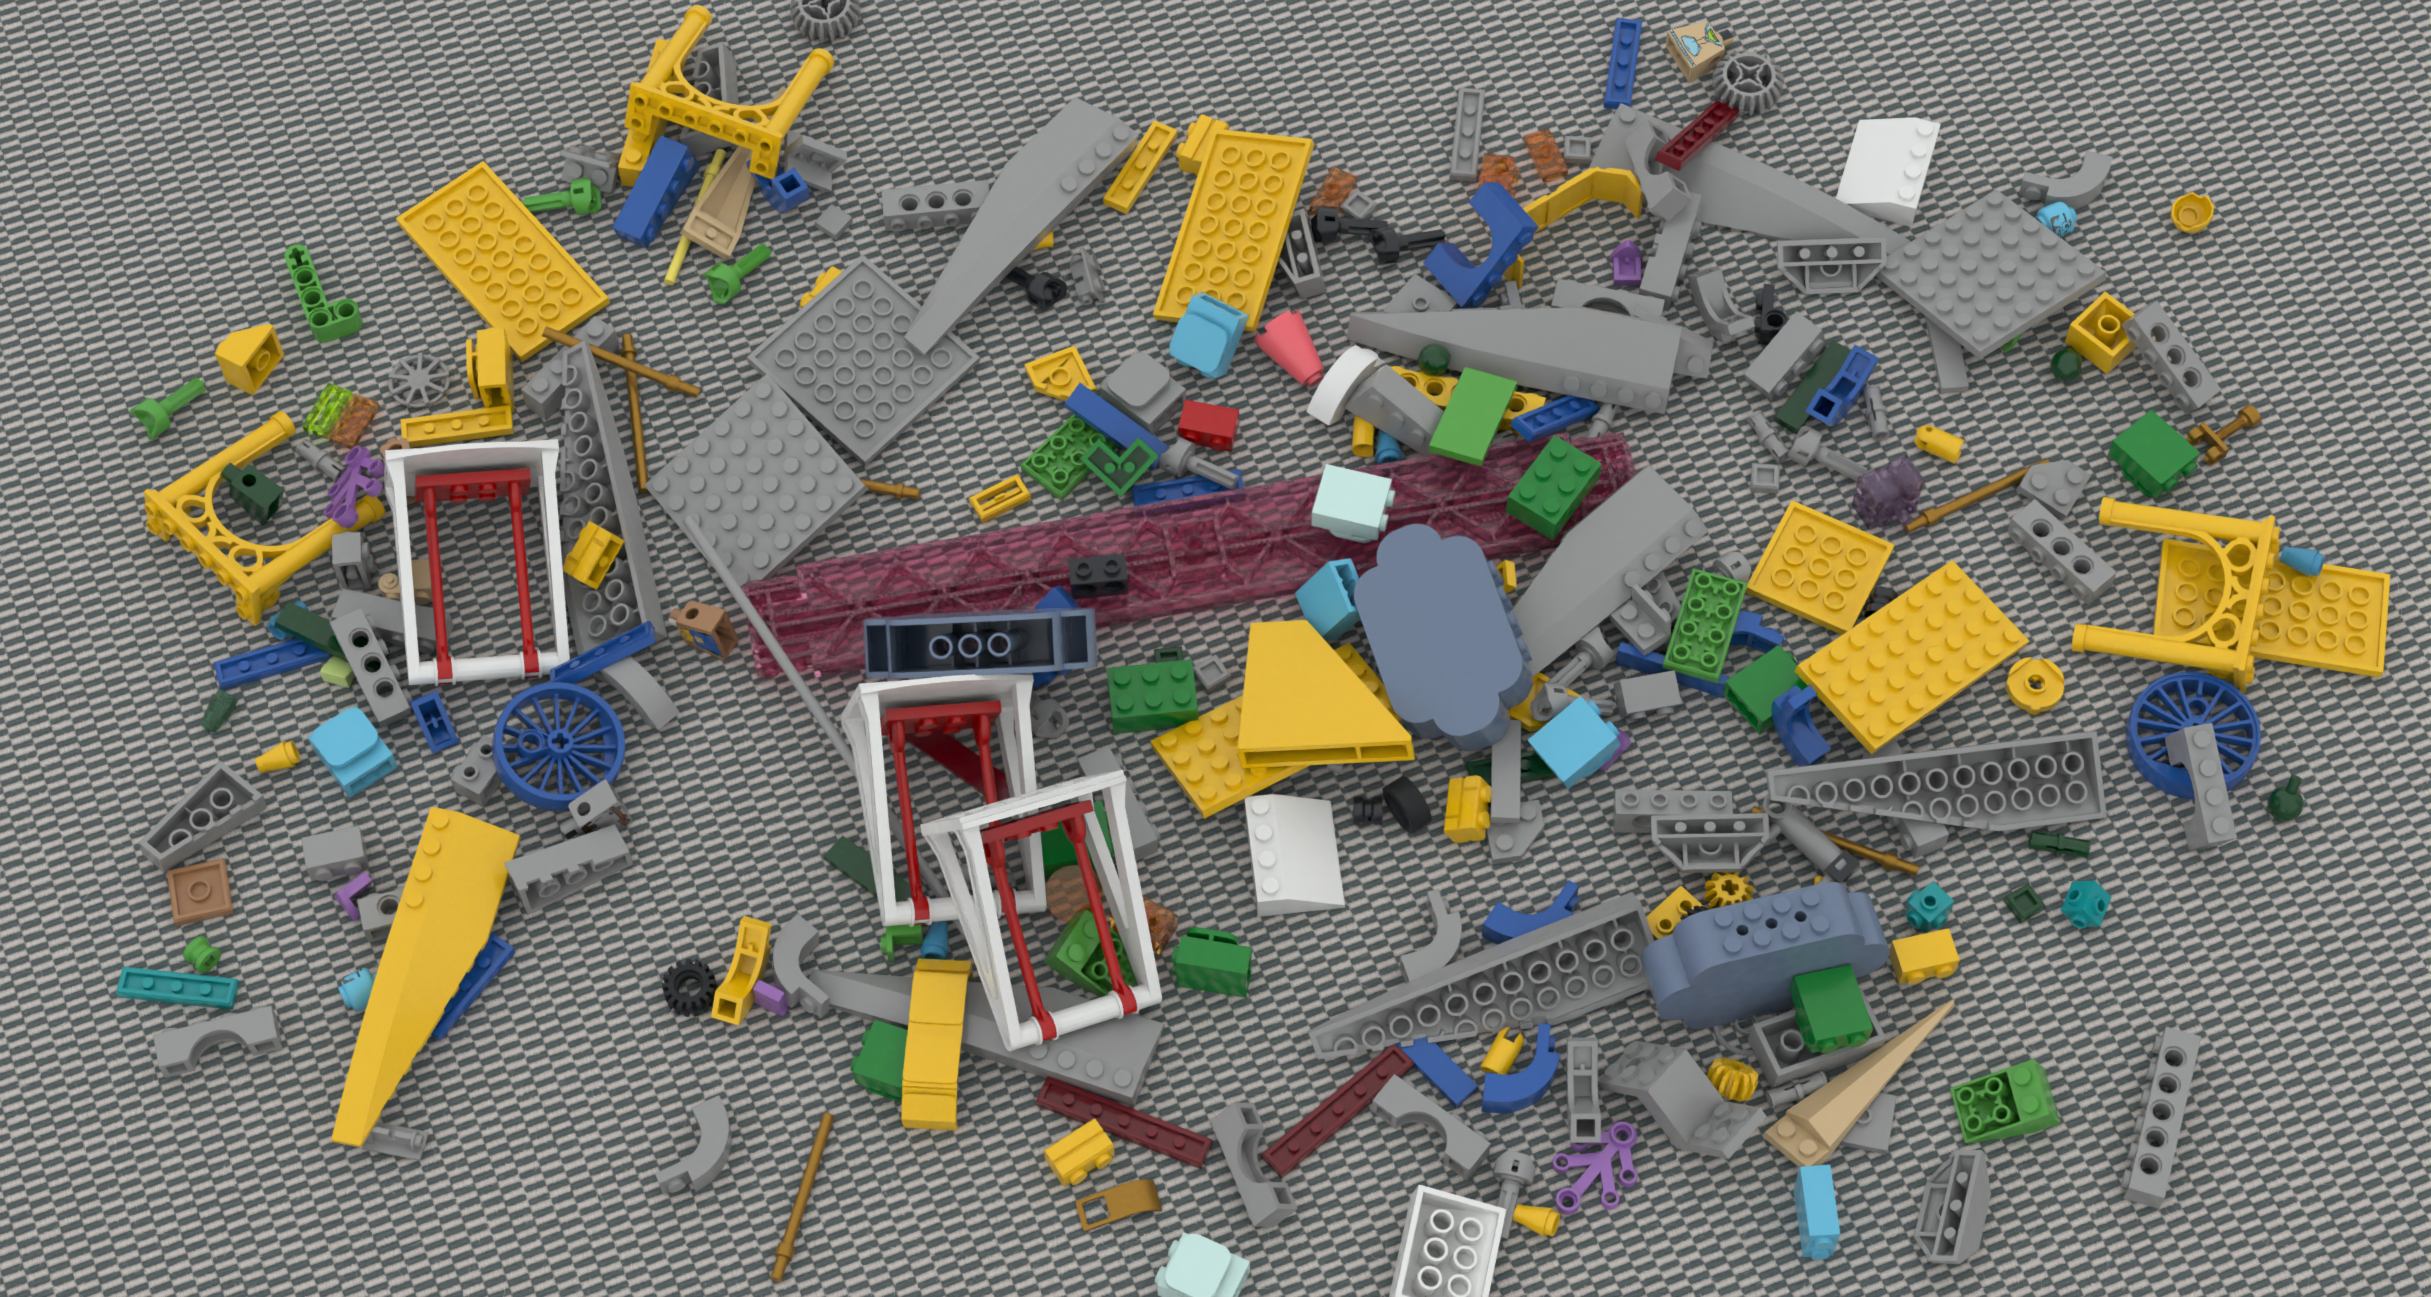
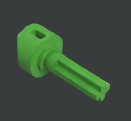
M581 178L572 180L571 191L524 197L523 205L531 213L573 206L577 215L593 214L601 209L602 198L600 189L592 184L591 180Z
M761 243L729 267L726 264L717 263L702 276L709 283L713 301L722 305L739 294L741 291L740 279L771 257L770 254L772 252L770 248Z
M196 377L161 402L157 403L152 398H146L142 403L130 409L129 413L142 422L147 430L148 439L153 440L170 428L168 416L206 391L205 384Z

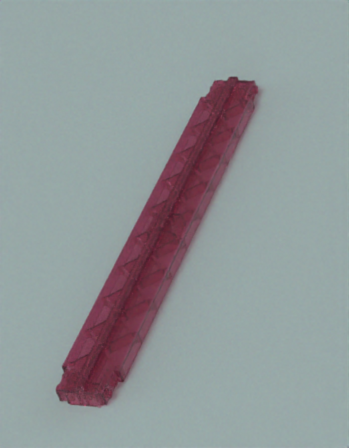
M1567 432L1547 435L1530 443L1524 439L1491 445L1482 467L1437 454L1350 469L1392 479L1391 490L1396 491L1392 508H1386L1385 515H1389L1385 532L1380 531L1377 541L1372 540L1367 543L1336 537L1328 529L1311 526L1312 510L1323 476L1321 474L796 565L797 575L795 576L782 575L772 580H753L748 584H743L742 590L798 673L807 670V668H813L815 677L865 669L863 619L918 614L1036 609L1035 606L1055 586L1061 585L1071 595L1068 559L1125 554L1128 577L1127 595L1075 600L1079 608H1095L1096 628L1295 594L1329 561L1351 558L1360 578L1366 571L1378 566L1377 550L1381 541L1389 533L1411 524H1424L1433 528L1442 540L1453 536L1470 538L1480 546L1488 560L1557 548L1567 531L1634 477L1636 470L1629 444H1626L1624 432L1617 434L1609 432L1593 438L1580 437L1570 442ZM1555 435L1602 464L1597 483L1556 538L1551 540L1508 514L1506 508L1508 495ZM747 618L757 677L764 676L770 678L784 672Z

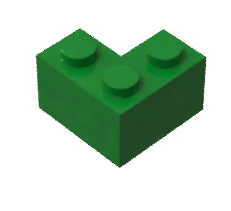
M1140 437L1121 456L1099 438L1080 460L1122 497L1160 455Z

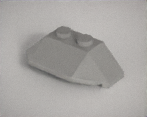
M1886 237L1777 241V268L1803 294L1859 292L1887 264Z
M1768 813L1651 815L1652 844L1682 873L1742 872L1770 841Z
M1954 1150L1949 1155L1950 1159L1943 1163L1926 1182L1914 1238L1931 1263L1961 1264L1979 1250L1991 1197L1985 1153L1982 1150Z

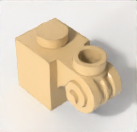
M429 559L411 560L414 601L419 605L432 602ZM393 573L382 575L378 581L382 597L401 601L397 576Z

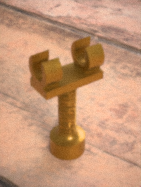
M2248 404L2238 411L2237 419L2214 433L2205 422H2202L2187 433L2188 437L2185 440L2192 446H2196L2204 440L2211 448L2205 453L2206 457L2203 459L2209 466H2213L2221 459H2224L2228 453L2229 448L2224 444L2223 440L2244 426L2252 429L2261 422V416L2254 406Z

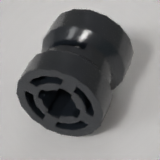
M1874 587L1869 596L1871 603L1866 606L1864 617L1868 618L1899 597L1898 594L1887 587Z
M1353 796V825H1362L1368 821H1371L1373 825H1382V796H1373L1371 800L1364 799L1362 796Z

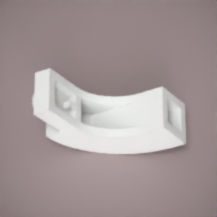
M1357 345L1352 346L1339 357L1327 372L1306 412L1328 426L1341 420L1345 412V406L1358 385L1384 366L1385 361L1378 358L1377 353L1372 350L1362 349Z

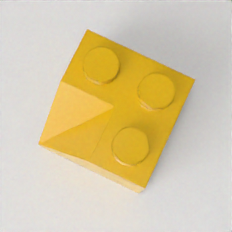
M2104 292L2070 324L2065 343L2108 374L2137 347L2134 342L2128 339L2121 325L2135 313L2107 292Z
M265 324L230 333L225 341L220 342L215 356L226 382L254 396L284 357V352L274 326Z

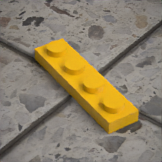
M1153 121L1104 196V205L1128 214L1178 137V130L1158 121Z
M511 405L400 419L402 438H407L410 448L514 434Z

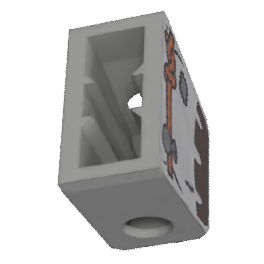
M605 779L569 803L568 807L573 817L561 823L560 827L566 838L570 839L581 832L588 834L602 827L614 824L617 829L631 824L633 820L621 797Z

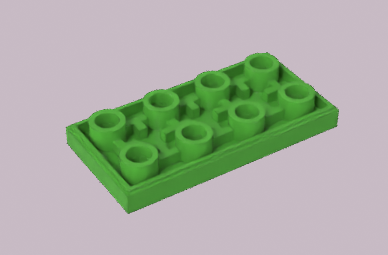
M1465 367L1431 439L1428 452L1482 467L1517 389V381Z
M1073 414L1020 466L1024 473L1059 500L1063 501L1093 472L1080 460L1092 445L1101 438L1113 450L1118 446Z
M1693 568L1662 668L1718 683L1748 583Z

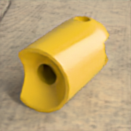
M1355 415L1353 422L1352 452L1359 457H1372L1374 454L1375 429L1377 427Z
M1923 425L1917 429L1914 442L1919 449L1953 464L1957 462L1961 455L1960 448L1965 440L1932 425Z
M1510 1027L1500 1030L1480 1065V1070L1484 1073L1491 1072L1508 1075L1524 1044L1521 1032L1513 1043L1506 1039Z

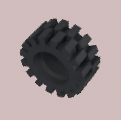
M686 959L685 965H682L681 961L676 962V969L670 966L668 968L669 975L664 974V983H662L663 993L670 1009L674 1008L675 1013L678 1015L683 1012L684 1017H689L690 1012H693L694 1017L699 1016L698 1011L701 1009L704 1013L707 1012V1005L713 1006L715 991L718 988L712 970L710 971L709 966L706 963L702 966L700 960H696L695 964H692L691 959ZM689 979L699 981L701 989L698 994L685 997L679 993V987L682 982Z

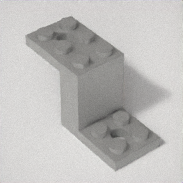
M1635 1040L1626 1046L1623 1055L1615 1063L1606 1068L1605 1074L1598 1081L1605 1091L1638 1097L1674 1146L1681 1150L1729 1159L1767 1117L1759 1107L1725 1101L1689 1052L1683 1048Z

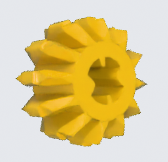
M1714 872L1711 877L1712 881L1708 880L1705 884L1707 892L1704 893V900L1710 902L1708 908L1714 909L1752 900L1751 895H1753L1754 888L1748 885V876L1739 878L1740 872H1734V874L1722 872V875Z
M1723 1057L1722 1059H1714L1708 1070L1707 1078L1722 1097L1741 1102L1743 1100H1750L1752 1094H1754L1759 1074L1754 1071L1752 1066H1747L1744 1062H1739L1735 1058L1732 1060Z

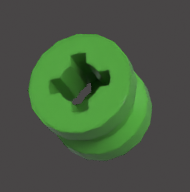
M199 936L192 940L183 952V958L189 963H194L196 970L200 973L210 971L221 957V951L217 947H211L209 941L204 936Z

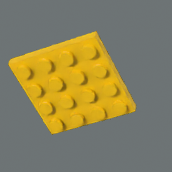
M1792 500L1753 572L1745 593L1843 635L1855 626L1870 596L1871 590L1875 587L1893 552L1895 544Z

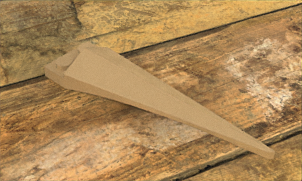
M785 86L779 89L771 102L779 99L784 94ZM773 115L767 116V119L770 120ZM742 146L737 147L689 213L680 232L681 235L726 261L741 236L756 182L746 165V162L751 160L752 150Z
M1950 1000L1788 1109L1784 1117L1765 1131V1139L1799 1168L1801 1166L1821 1165L1832 1155L1850 1129L1905 1061L1954 1008V1000Z

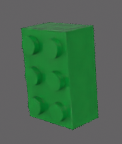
M1554 435L1508 495L1506 512L1551 540H1554L1599 480L1602 463Z
M1192 659L1107 668L1113 734L1177 728L1189 721L1198 720Z

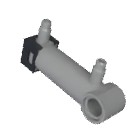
M1767 794L1760 813H1768L1769 825H1771L1769 827L1770 841L1768 843L1772 842L1782 833L1823 872V878L1817 884L1826 882L1844 884L1857 871L1860 863L1846 849L1842 851L1792 803L1769 800V794ZM1778 803L1783 807L1784 812L1779 814L1773 813L1769 805Z

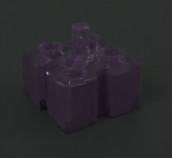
M1906 454L1887 463V467L1881 470L1876 468L1859 476L1856 485L1858 492L1854 494L1852 506L1868 530L1876 527H1885L1893 520L1892 516L1897 515L1903 525H1908L1913 521L1910 514L1917 509L1924 479Z

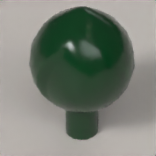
M1433 343L1423 347L1418 356L1419 368L1426 375L1433 377L1443 375L1450 363V353L1441 344Z
M2066 346L2052 357L2050 362L2051 373L2059 381L2072 382L2082 374V357L2078 352L2074 351L2073 347Z
M2291 775L2287 786L2276 788L2268 797V810L2275 820L2279 822L2291 821L2302 812L2304 802L2298 791L2302 778L2299 776Z

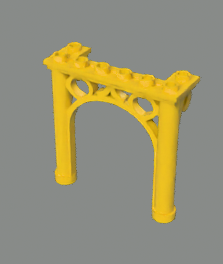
M693 5L684 15V21L641 82H632L630 84L624 127L650 135L654 115L752 150L749 171L769 179H774L776 177L782 140L822 78L828 75L833 68L834 58L825 49L817 48L811 51L785 93L773 102L747 106L716 100L690 85L680 69L712 22L711 13L705 7ZM673 76L674 81L667 82L669 78ZM670 93H682L685 96V98H681ZM773 115L770 120L767 119V116ZM752 118L757 123L754 124L743 119Z
M282 411L272 415L267 423L159 492L155 489L152 491L146 489L144 491V509L147 514L146 525L153 535L158 534L165 542L170 540V535H175L187 552H193L205 569L210 568L223 586L228 585L234 591L237 613L242 619H248L255 627L260 624L259 619L262 618V611L268 610L278 601L280 597L278 588L295 572L332 548V535L341 534L346 531L357 532L370 522L375 523L386 515L381 501L376 496L371 497L367 494L355 502L354 509H356L359 518L351 528L341 527L331 518L297 541L279 546H264L250 543L228 531L218 520L213 509L214 494L219 485L225 480L220 474L229 463H232L238 469L243 468L296 433L293 422ZM205 490V497L198 496ZM190 506L205 509V513L201 517L191 518L189 517ZM207 525L209 533L205 537L198 529ZM218 548H224L229 550L228 557L225 554H223ZM241 555L255 556L257 562L251 567H243L236 561V558ZM263 558H275L264 566Z
M2103 497L2099 514L2100 525L2184 536L2198 540L2213 551L2222 566L2225 578L2224 592L2220 604L2211 618L2201 627L2190 633L2168 637L2076 623L2072 639V651L2084 653L2087 650L2197 667L2207 670L2206 674L2218 677L2226 682L2234 681V687L2238 688L2241 693H2246L2247 683L2253 684L2255 667L2253 666L2255 656L2250 654L2252 646L2257 647L2260 630L2256 629L2257 620L2262 621L2264 616L2265 604H2261L2262 595L2268 594L2270 578H2266L2267 569H2273L2275 556H2278L2280 548V527H2275V516L2269 515V519L2263 518V521L2259 522L2118 502L2115 498ZM2214 538L2230 541V543L2223 549ZM2234 550L2250 555L2249 562L2242 567L2231 564L2228 557ZM2252 572L2249 590L2244 589L2239 585L2237 577L2245 576ZM2246 604L2241 624L2240 620L2231 612L2236 606ZM2222 623H2230L2235 627L2234 636L2228 641L2218 640L2213 630ZM2207 636L2212 646L2193 643Z

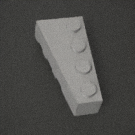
M719 42L698 49L693 79L695 80L694 88L716 100L739 105L736 60L723 42ZM686 126L680 136V141L690 148L695 157L735 145L734 143Z
M1689 192L1692 201L1670 221L1661 216L1659 230L1656 233L1651 251L1652 257L1649 256L1640 285L1639 295H1652L1659 299H1664L1663 310L1665 311L1670 310L1672 301L1676 303L1678 301L1681 287L1677 285L1679 280L1684 281L1688 269L1685 261L1686 258H1692L1695 243L1691 242L1693 237L1698 238L1702 222L1698 221L1702 197L1700 194Z
M1385 364L1358 385L1345 409L1441 466H1444L1453 459L1428 452L1429 444L1444 411L1391 367Z
M220 761L138 842L142 854L165 873L267 809L264 796Z
M614 824L513 859L504 864L518 898L527 915H530L633 865L630 851Z

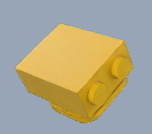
M490 327L485 330H477L476 345L473 338L466 339L467 376L474 399L482 397L485 408L511 405L512 413H514L513 356L505 329Z

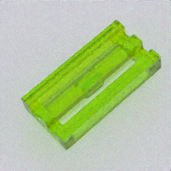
M327 383L302 425L303 430L308 433L312 431L317 436L320 434L328 440L353 399V392ZM333 392H336L330 403H328L325 407L324 413L318 421L317 425H314L316 419L318 418L325 404L329 400L330 396Z

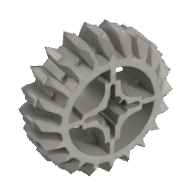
M793 0L790 4L791 20L796 30L801 31L803 37L809 35L812 41L820 38L822 43L825 38H830L832 42L836 36L843 39L844 32L851 33L852 26H857L858 18H860L861 14L860 0Z
M1745 48L1742 54L1734 50L1732 56L1726 54L1723 61H1719L1713 72L1712 87L1715 91L1716 99H1721L1720 102L1729 105L1730 108L1739 109L1740 115L1744 111H1748L1751 116L1754 111L1762 114L1764 108L1770 110L1773 103L1778 102L1783 92L1784 77L1781 73L1780 65H1775V58L1767 59L1766 53L1758 55L1756 49L1753 53H1748ZM1729 77H1732L1734 79L1733 85L1730 84L1728 80ZM1763 79H1764V80L1767 82V84H1768V86H1767L1766 88L1762 85V83H1763L1762 80H1763Z

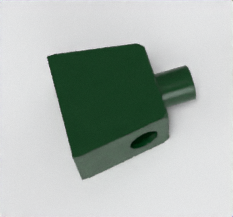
M229 463L221 472L220 476L230 483L229 496L262 526L282 507L284 489L252 465L248 464L241 471L235 465Z

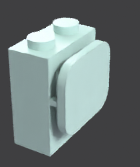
M1326 464L1312 510L1311 526L1328 529L1336 537L1361 543H1367L1372 540L1377 541L1380 531L1385 532L1389 515H1385L1386 508H1392L1396 491L1391 490L1392 479Z
M1183 1232L1179 1241H1173L1168 1252L1170 1260L1166 1267H1160L1155 1283L1157 1284L1158 1296L1238 1297L1250 1273V1261L1230 1253L1225 1246L1198 1234Z

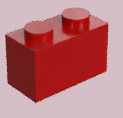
M1185 400L1178 425V436L1194 443L1196 446L1210 447L1216 451L1226 450L1232 452L1239 427V410Z

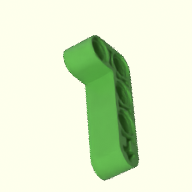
M299 244L290 246L285 251V260L315 340L323 343L359 331L362 328L363 319L357 303L352 299H342L328 304L307 248ZM303 263V266L298 267L297 264Z

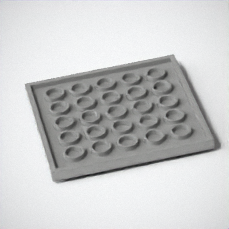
M1997 189L1887 256V264L1875 275L1979 359H1982L2106 280V272Z
M862 254L748 355L747 362L763 377L768 374L799 409L863 466H866L980 362V357L951 331L925 356L904 340V336L922 306Z
M768 374L761 378L644 485L707 559L683 523L685 518L693 516L748 598L868 490L865 484Z

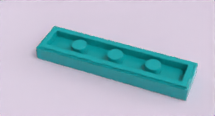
M122 967L116 995L119 998L233 1010L240 982L234 978Z

